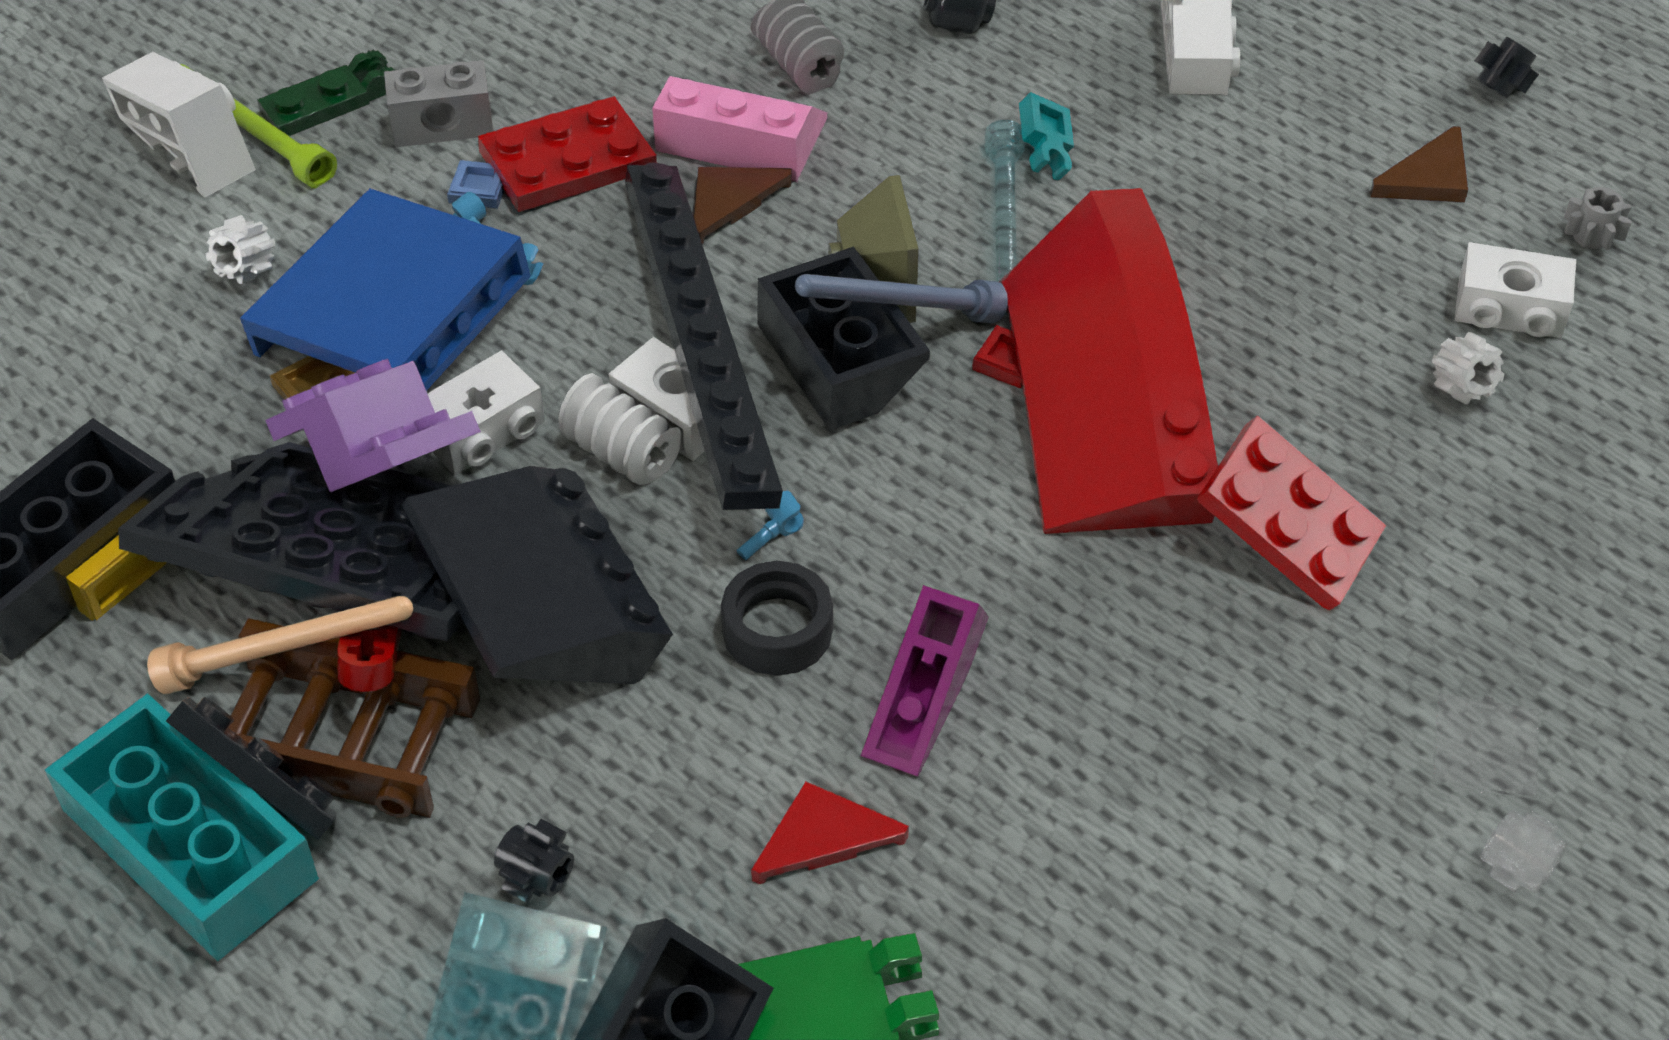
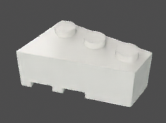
M1161 0L1169 94L1228 95L1230 77H1238L1240 71V48L1233 47L1236 40V17L1232 16L1231 12L1232 0Z
M151 52L102 77L119 118L153 150L160 146L168 150L176 158L170 162L171 167L179 174L189 170L197 184L196 189L202 196L207 197L256 170L232 113L236 109L235 101L229 90L222 83H217L199 72H194L178 62L171 61L155 52Z

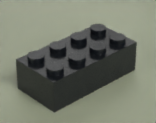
M94 418L85 423L0 491V653L11 661L77 606L66 577L119 535V527L175 482L170 468Z

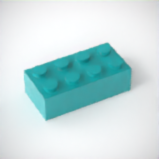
M147 693L44 770L62 810L218 962L319 880L307 839L252 788L168 724L166 720L171 714Z

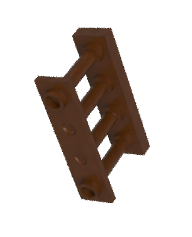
M248 618L238 638L284 626ZM340 638L246 661L248 669L253 671L230 715L234 721L228 727L249 743L253 737L248 736L274 682L280 681L284 677L308 682L306 691L281 742L261 739L284 758L279 768L297 782L305 775L322 786L332 796L376 805L382 812L393 817L406 818L410 813L428 818L431 817L434 804L428 778L425 775H421V772L445 718H450L453 714L473 718L480 702L474 667L397 650L395 672L391 683L376 691L360 692L350 690L338 681L337 648ZM362 655V661H370L372 656ZM341 689L365 695L338 756L305 749L331 693H337ZM400 702L422 708L396 769L363 762L388 706Z

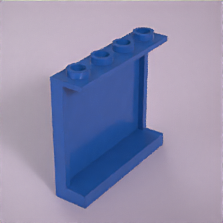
M369 188L240 317V320L255 356L261 357L275 343L355 373L359 369L385 359L389 360L392 368L414 361L427 391L531 275L520 236Z

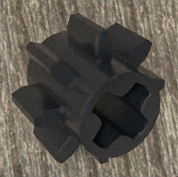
M1505 37L1500 46L1488 41L1474 60L1483 68L1477 79L1505 98H1508L1514 89L1526 94L1539 76V73L1531 69V64L1537 56L1509 37Z
M540 819L536 826L529 822L525 827L520 825L513 826L500 841L494 856V865L500 869L498 875L505 878L501 889L526 903L529 902L533 894L540 897L544 893L551 897L558 893L569 878L574 865V855L568 851L569 846L563 843L567 832L543 819Z

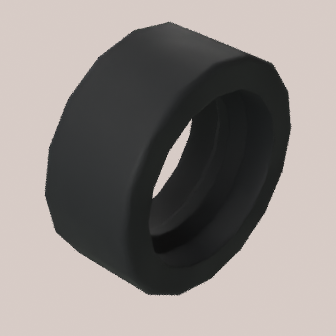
M776 560L758 563L738 573L725 588L721 602L722 633L726 649L739 664L756 673L774 676L798 673L817 663L829 648L833 633V602L829 587L816 572L792 562ZM777 598L793 600L807 607L812 614V621L807 627L792 635L780 637L760 635L747 628L742 619L744 613L750 607L761 601Z

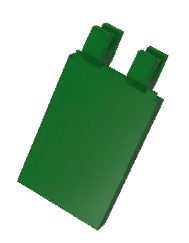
M916 934L884 938L874 947L871 939L861 941L860 936L738 964L774 988L748 1040H921L938 1036L939 1027L937 1020H939V1011L932 990L903 995L889 1004L884 987L922 978L920 966L922 954Z

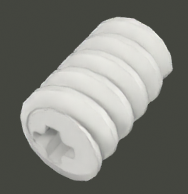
M593 373L584 375L574 383L567 392L559 413V429L565 438L578 443L580 448L593 453L600 461L610 464L615 471L626 474L630 481L638 485L649 484L668 471L677 458L681 447L682 434L679 427L668 429V423L665 418L659 415L652 416L648 407L642 404L636 405L634 398L626 394L620 395L618 388L609 383L603 384L602 378Z

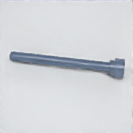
M810 274L799 276L795 282L797 293L803 297L961 310L971 321L981 323L998 322L1004 316L1008 305L1007 292L1004 286L997 281L975 280L963 289Z

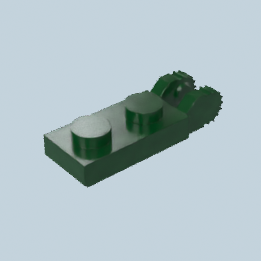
M374 49L372 51L368 50L367 53L362 52L355 55L348 66L343 65L336 69L325 71L318 76L257 99L259 111L266 121L288 136H291L369 105L370 101L385 96L384 72L394 71L395 69L392 67L388 68V62L382 52L380 53L379 50L375 51Z

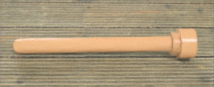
M397 596L197 650L193 646H186L180 642L154 648L150 652L147 662L148 674L152 684L160 693L171 694L190 689L204 672L406 620L413 613V604L407 597Z

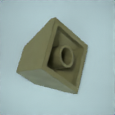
M900 175L889 176L837 220V242L828 243V254L854 246L879 281L917 284L919 248ZM897 305L910 323L916 322L917 306Z

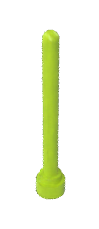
M234 99L236 109L232 113L237 125L288 159L296 178L309 187L316 189L334 177L337 170V159L334 154L316 143L301 145Z

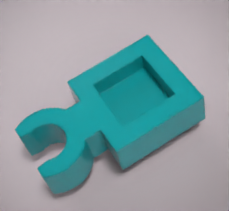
M1030 92L1019 102L1022 140L1032 145L1035 149L1029 158L1030 166L1034 172L1038 173L1045 165L1049 164L1052 169L1053 180H1060L1072 168V161L1068 154L1074 147L1070 109Z

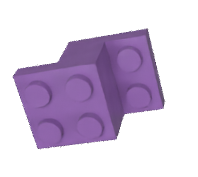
M388 359L356 371L357 373L346 377L341 375L311 387L312 389L289 397L282 401L286 411L265 420L274 441L303 430L305 431L330 492L481 432L472 411L450 419L446 409L435 413L414 361L392 368Z

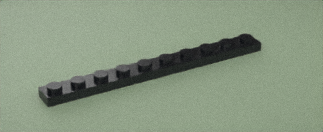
M655 162L646 165H627L626 188L722 510L779 509L783 489L677 166H667Z

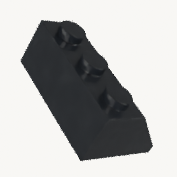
M854 246L758 278L757 325L829 431L878 414L930 359L929 348L895 304L803 297L797 293L795 282L799 276L804 274L879 281Z
M667 918L635 926L574 1040H748L774 988Z

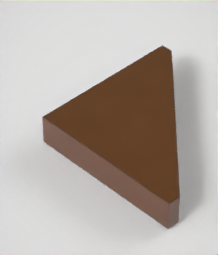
M1451 127L1373 179L1370 191L1371 197L1465 202L1468 193V182L1461 127Z
M698 167L694 221L702 244L704 243V237L727 222H730L732 225L762 206V200L780 188L791 187L792 169Z

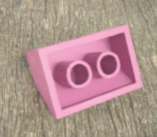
M669 76L652 108L656 151L727 167L791 168L792 181L797 182L827 120V112L812 106Z

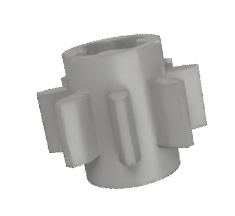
M1606 187L1586 189L1582 200L1570 198L1564 218L1568 220L1564 232L1565 234L1573 235L1581 247L1610 250L1613 238L1619 241L1626 240L1632 223L1628 219L1631 205L1624 204L1621 195Z

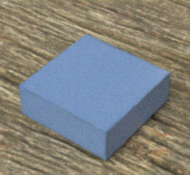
M460 160L447 196L448 202L453 203L465 193L472 192L481 199L485 207L498 209L504 190L500 177L496 172L494 174V168L490 163Z

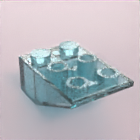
M464 892L425 1040H572L594 982L607 927Z

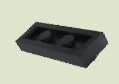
M187 697L167 718L166 722L314 838L317 840L321 838L334 822L337 812L329 807L334 798L328 791L305 775L297 782L279 768L284 758L276 750L256 736L249 743L228 728L234 719L210 699L203 697L197 704L190 697Z

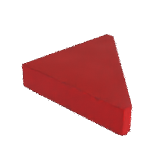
M805 781L752 867V881L764 884L768 877L808 867L809 871L857 858L858 852L891 843L904 845L908 839L909 826Z

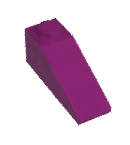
M923 585L860 756L911 775L919 776L969 673L989 616L980 604Z

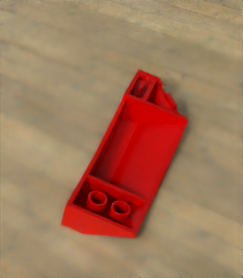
M1142 188L1090 191L1001 280V284L1004 286L1008 297L1007 310L1026 405L1044 534L1213 523L1215 516L1196 499L1217 469L1218 462L1197 350L1183 294L1165 237Z

